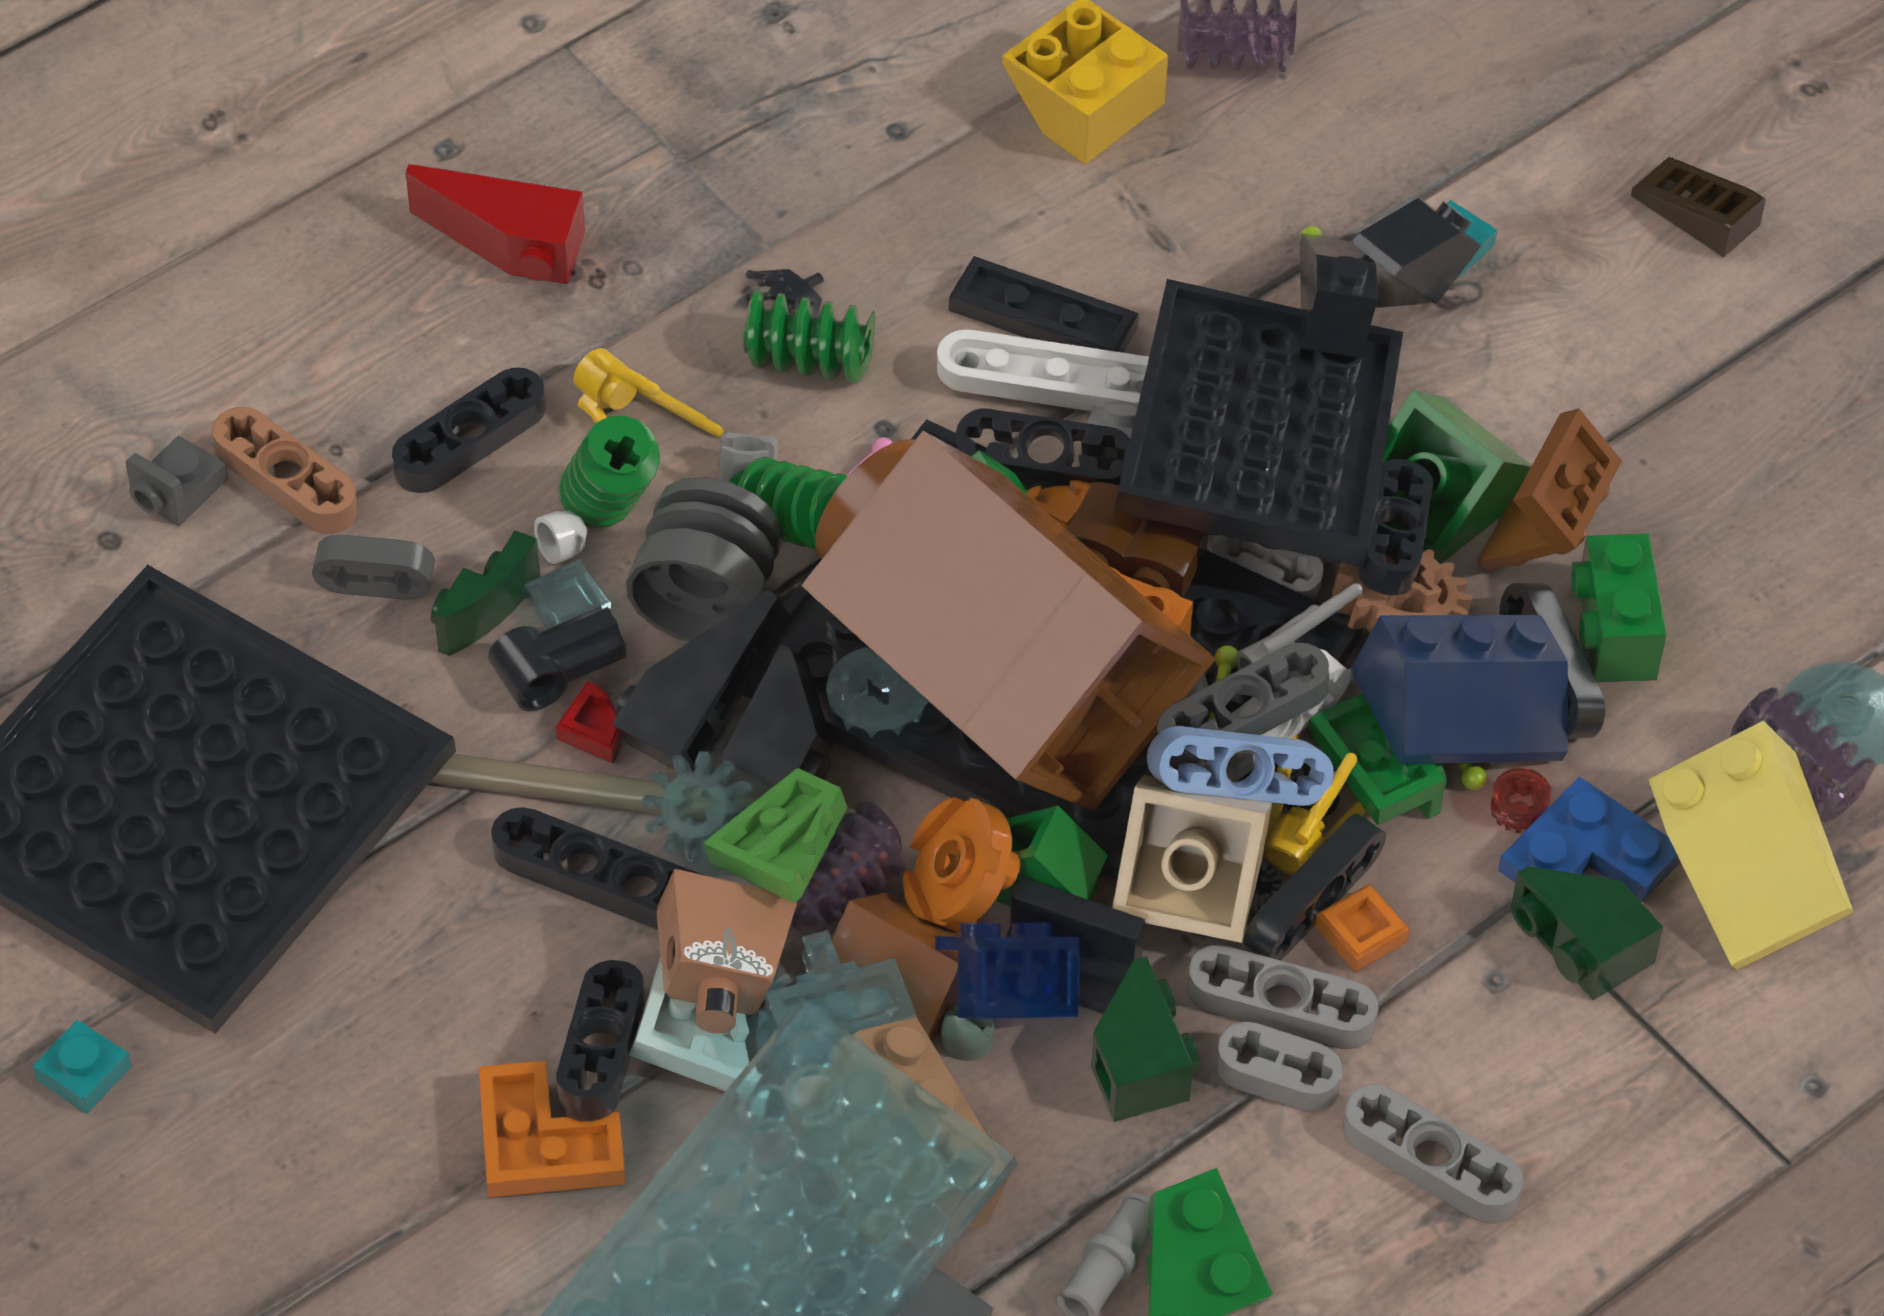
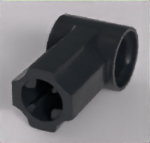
M600 606L540 633L531 626L511 629L493 643L489 650L488 659L518 707L524 711H537L551 705L560 698L566 690L568 682L626 658V644L620 633L618 623L608 608L603 609Z

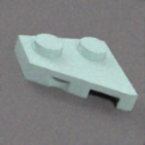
M660 958L629 1056L751 1100L758 1087L760 1076L758 1068H751L745 1040L749 1030L745 1014L737 1013L736 1025L729 1032L715 1034L703 1031L695 1023L697 1004L670 998L664 992Z

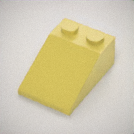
M1764 721L1648 779L1666 833L1731 966L1736 970L1854 913L1796 752Z

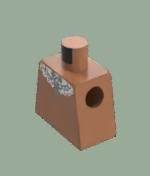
M674 869L657 906L664 992L670 998L696 1003L695 1023L703 1031L715 1034L731 1031L736 1025L737 1013L752 1015L758 1012L774 979L797 901L792 903L762 888Z

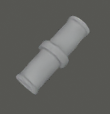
M1134 1192L1128 1196L1126 1195L1121 1202L1120 1208L1103 1233L1093 1234L1083 1248L1085 1259L1065 1288L1061 1289L1057 1295L1059 1307L1068 1316H1098L1100 1309L1117 1284L1128 1281L1138 1267L1136 1256L1151 1235L1148 1231L1150 1198Z

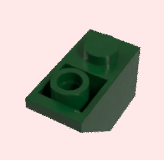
M1527 866L1517 872L1510 908L1517 925L1526 935L1536 937L1552 954L1555 964L1563 977L1571 983H1578L1592 1000L1597 999L1655 963L1663 925L1622 881Z
M1147 956L1133 960L1093 1031L1091 1069L1113 1122L1190 1101L1192 1075L1200 1069L1199 1056L1193 1038L1188 1032L1180 1034L1174 1021L1176 1005L1171 987L1165 978L1156 979Z

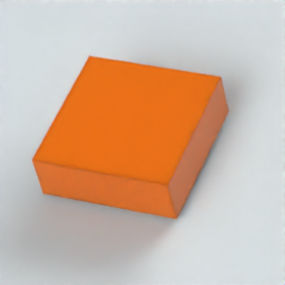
M1370 884L1318 913L1315 925L1317 930L1355 973L1408 942L1410 930Z

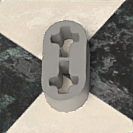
M1253 1022L1236 1023L1227 1028L1219 1039L1216 1062L1219 1076L1226 1084L1237 1090L1308 1112H1316L1328 1108L1339 1096L1343 1070L1340 1058L1332 1049L1320 1043ZM1246 1048L1257 1051V1057H1253L1249 1064L1237 1061V1056H1241ZM1309 1069L1321 1072V1078H1317L1313 1086L1301 1082V1078L1308 1074Z

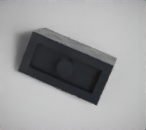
M1021 877L1011 896L1010 927L992 963V974L1003 980L1104 1014L1133 960L1142 957L1145 919Z

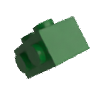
M1649 533L1586 536L1582 560L1572 562L1571 589L1573 598L1580 599L1582 612L1579 618L1580 645L1582 650H1589L1592 673L1597 682L1657 680L1667 633Z

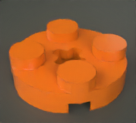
M954 797L938 804L921 822L909 848L917 850L919 853L915 861L914 872L904 868V896L910 910L921 919L958 933H965L972 929L976 921L994 903L1000 891L1009 888L1015 882L1019 873L1020 859L1015 852L1011 851L1012 835L1004 814L998 808L973 798L963 801Z

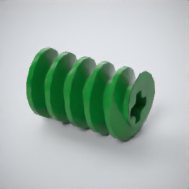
M755 289L747 309L743 334L745 353L749 352L751 364L756 368H764L772 357L776 370L787 372L796 360L799 373L811 376L820 363V369L824 378L834 380L844 367L847 381L858 384L865 375L872 357L876 322L875 310L871 313L866 325L859 324L857 307L850 305L842 321L835 319L833 302L826 301L819 316L814 317L811 313L809 298L802 297L795 313H789L786 295L780 293L771 309H765L762 291Z
M625 415L609 416L596 422L587 432L586 437L582 440L581 445L577 448L576 453L572 456L571 461L561 474L558 492L560 503L565 511L578 515L586 526L593 528L611 527L623 521L633 510L635 504L639 501L657 473L660 463L659 444L652 431L640 420Z
M761 457L755 459L745 470L738 471L730 478L729 482L754 493L773 509L783 526V542H789L802 547L806 546L816 550L815 536L823 511L835 491L848 476L840 473L833 474L823 469L815 470L805 465L797 466L787 461L779 462L770 457Z

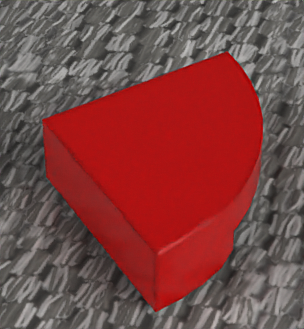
M587 680L556 725L557 740L614 763L619 753L621 735L612 725L616 719V710L611 704L610 697L602 688Z

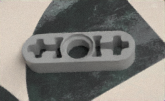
M1224 945L1207 946L1199 950L1191 959L1187 990L1193 1003L1204 1011L1243 1022L1259 1023L1301 1038L1342 1049H1353L1364 1045L1372 1038L1375 1032L1378 1001L1372 990L1360 982ZM1216 972L1228 974L1221 987L1209 984V979H1212ZM1248 979L1254 980L1252 997L1244 996V990H1247ZM1284 985L1297 991L1301 1000L1293 1007L1278 1008L1271 1005L1265 999L1264 993L1273 986ZM1313 996L1321 998V1004H1318L1317 1015L1310 1014ZM1344 1007H1351L1356 1010V1014L1352 1016L1350 1022L1338 1020V1014H1341Z
M1375 1084L1366 1085L1358 1088L1349 1096L1345 1106L1343 1133L1352 1147L1477 1221L1498 1223L1507 1220L1516 1212L1523 1188V1174L1519 1166L1512 1159L1389 1087ZM1377 1112L1386 1115V1123L1378 1121L1372 1127L1363 1124L1364 1116L1372 1118ZM1405 1127H1409L1404 1135L1402 1146L1396 1145V1135L1402 1138ZM1426 1141L1438 1142L1449 1150L1451 1159L1443 1165L1430 1166L1418 1160L1413 1149L1418 1144ZM1467 1161L1470 1163L1469 1172L1463 1169L1461 1179L1456 1180L1460 1173L1462 1162ZM1492 1180L1503 1184L1502 1191L1495 1189L1489 1196L1479 1192L1480 1185L1487 1186Z

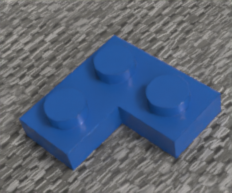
M1579 776L1501 855L1498 871L1513 882H1516L1517 872L1527 866L1583 874L1591 867L1605 878L1622 881L1639 901L1643 902L1681 862L1667 835Z

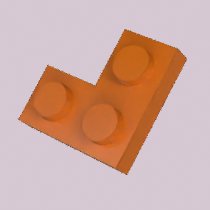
M546 1060L478 1067L489 1198L626 1185L619 1112H612L605 1118L595 1121H578L570 1117L551 1118Z

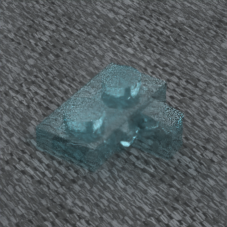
M828 930L802 937L804 944L802 959L807 974L796 976L797 981L795 985L766 992V1008L785 1062L833 1050L859 1030L916 1017L895 958L858 968L854 961L840 964Z

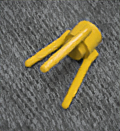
M605 348L592 350L584 356L574 372V385L584 393L578 401V407L588 414L595 423L607 418L603 411L605 408L620 410L626 407L633 400L636 392L715 437H721L724 433L720 425L660 390L656 383L630 369Z
M1299 732V733H1298L1296 736H1294L1292 739H1298V740H1299V737H1300V733H1301V732ZM1348 753L1334 772L1332 785L1319 801L1314 803L1310 811L1293 807L1288 814H1281L1283 804L1272 803L1263 850V858L1269 864L1286 874L1293 875L1350 816L1354 814L1363 816L1366 813L1365 808L1358 800L1324 836L1322 835L1325 829L1322 818L1357 763V756L1354 753ZM1278 765L1276 773H1281L1290 779L1292 769L1282 768Z

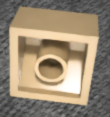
M1143 775L1134 788L1112 908L1143 918L1147 924L1242 943L1261 866L1273 802L1180 793L1170 789L1155 777Z

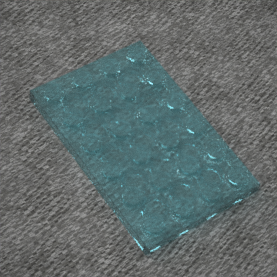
M802 998L540 1316H896L1016 1168L1018 1162L1014 1155Z

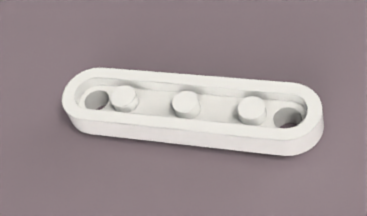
M959 330L948 334L939 343L937 348V374L946 386L961 392L1092 411L1094 406L1103 407L1108 403H1125L1138 407L1149 357L977 330Z

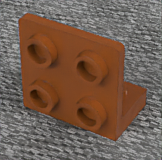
M1579 408L1560 413L1522 485L1505 509L1478 559V563L1485 571L1509 565L1517 567L1529 560L1556 553L1559 555L1567 554L1577 548L1587 535L1586 528L1598 505L1609 494V485L1622 460Z

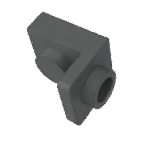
M177 436L152 461L137 453H134L125 461L130 484L129 491L134 502L148 514H160L178 526L189 518L228 480L225 463L180 436Z

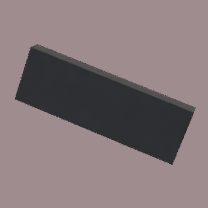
M976 256L972 257L949 296V311L1025 338L1124 353L1138 328L1139 313Z

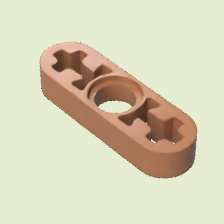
M234 407L222 412L215 419L212 426V434L218 459L248 483L316 532L325 534L338 533L354 523L358 515L355 485L347 475L256 409ZM235 435L238 437L231 441V437ZM252 435L253 444L247 441L245 438ZM283 461L295 462L302 467L296 475L290 478H276L268 473L272 466ZM317 495L326 502L319 506ZM338 498L340 499V503L337 505L332 503Z

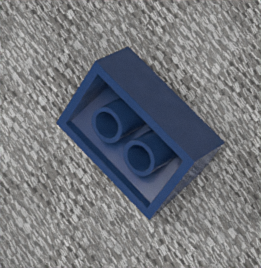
M1380 615L1350 669L1400 764L1563 761L1568 752V660L1542 615Z

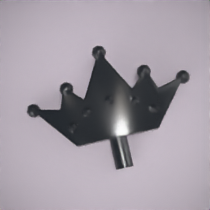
M790 269L748 270L745 273L747 278H758V286L771 287L768 292L763 293L764 301L769 299L775 301L779 293L785 294L787 304L794 306L789 310V313H795L802 297L809 298L812 316H819L822 298L813 287L823 283L824 279L821 273L817 272L806 279H802Z

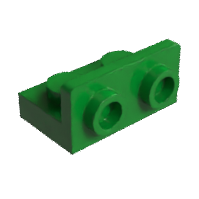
M1363 693L1310 717L1308 733L1321 751L1328 756L1336 770L1348 753H1354L1357 756V763L1348 775L1345 783L1377 825L1415 807L1420 809L1426 819L1440 814L1444 787L1447 783L1442 764H1400Z

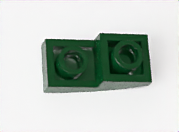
M514 530L502 551L495 550L490 555L483 575L463 568L451 588H443L439 592L431 610V622L436 627L438 652L451 656L467 648L502 623L519 606L540 578L537 538Z

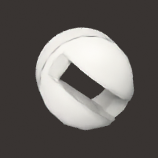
M554 511L538 517L534 523L535 538H537L538 547L549 563L555 565L572 559L582 552L586 543L587 528L584 521L578 515L570 511Z

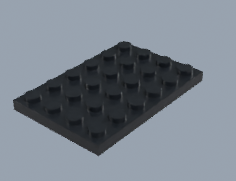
M1167 279L1114 511L1133 515L1144 521H1160L1195 529L1206 535L1226 536L1257 543L1267 549H1283L1318 557L1329 563H1344L1364 568L1370 546L1404 332L1371 325L1362 358L1302 349L1301 309Z

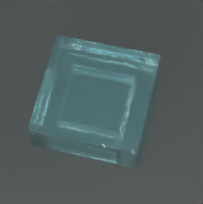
M580 559L524 584L525 598L547 629L600 606L603 609L608 608L611 612L610 601Z

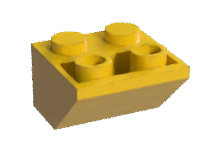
M1075 0L1002 55V64L1041 132L1085 165L1165 104L1168 54L1090 0Z

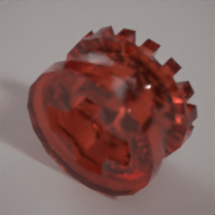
M1512 768L1504 771L1497 777L1493 786V797L1490 803L1493 819H1497L1496 823L1499 826L1504 824L1507 831H1510L1511 828L1516 829V833L1527 830L1549 808L1552 796L1551 786L1544 776L1528 768ZM1514 791L1521 797L1532 794V806H1528L1521 800L1512 804L1509 802L1510 795H1513Z

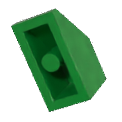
M1058 805L1007 818L1012 835L1011 851L1019 856L1020 869L1015 882L1009 888L1000 891L995 900L996 902L1011 906V896L1021 877L1088 900L1093 896L1097 888L1096 879L1108 855Z

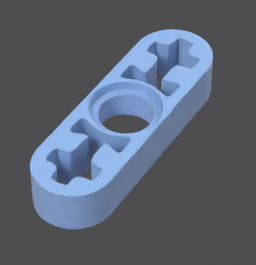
M1173 726L1157 734L1147 752V764L1152 775L1170 789L1180 793L1304 806L1319 801L1332 785L1334 776L1333 765L1328 756L1310 743L1298 739ZM1185 748L1196 757L1206 759L1207 769L1200 764L1185 762L1181 763L1178 770L1169 765L1171 756L1182 755ZM1241 750H1252L1255 757V765L1251 774L1240 782H1230L1226 774L1230 758ZM1274 762L1280 767L1288 769H1300L1305 762L1311 767L1308 776H1299L1295 783L1285 775L1274 772Z

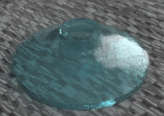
M1846 662L1824 663L1803 671L1789 684L1781 704V721L1787 736L1807 757L1829 767L1859 770L1884 763V676L1870 668Z

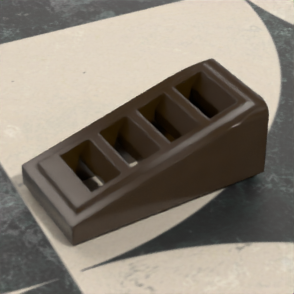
M1672 157L1666 158L1638 182L1631 192L1633 198L1722 257L1730 253L1761 225L1766 198L1745 186ZM1668 179L1675 182L1667 191L1659 188ZM1685 190L1692 193L1687 199L1680 196ZM1702 201H1704V202L1707 203L1708 205H1707V206H1703V205H1701L1700 203H1701Z

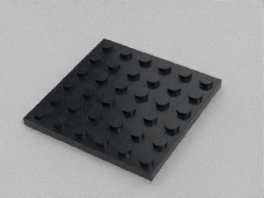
M147 564L0 725V905L216 1034L456 752L454 737Z

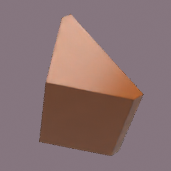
M885 892L849 900L812 981V991L873 1027L917 1017L932 1042L941 1031V1023L945 1013L954 1004L963 1002L968 998L992 968L996 954L958 932L917 917L910 910L907 903Z

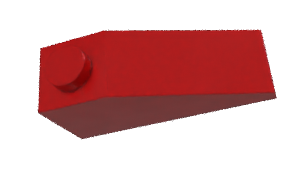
M408 164L405 175L410 213L509 275L526 277L535 281L545 280L563 284L569 283L585 234L582 191Z

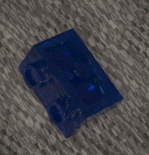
M960 923V936H935V950H958V1018L1078 1017L1079 937L1052 936V923H1012V936H1000V923Z

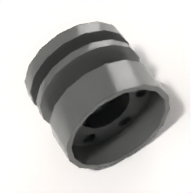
M708 477L683 478L666 486L657 499L653 510V517L646 528V539L637 551L626 580L627 598L637 614L654 628L679 640L690 642L765 592L764 583L772 574L774 560L779 555L783 544V526L770 506L754 493L731 482Z

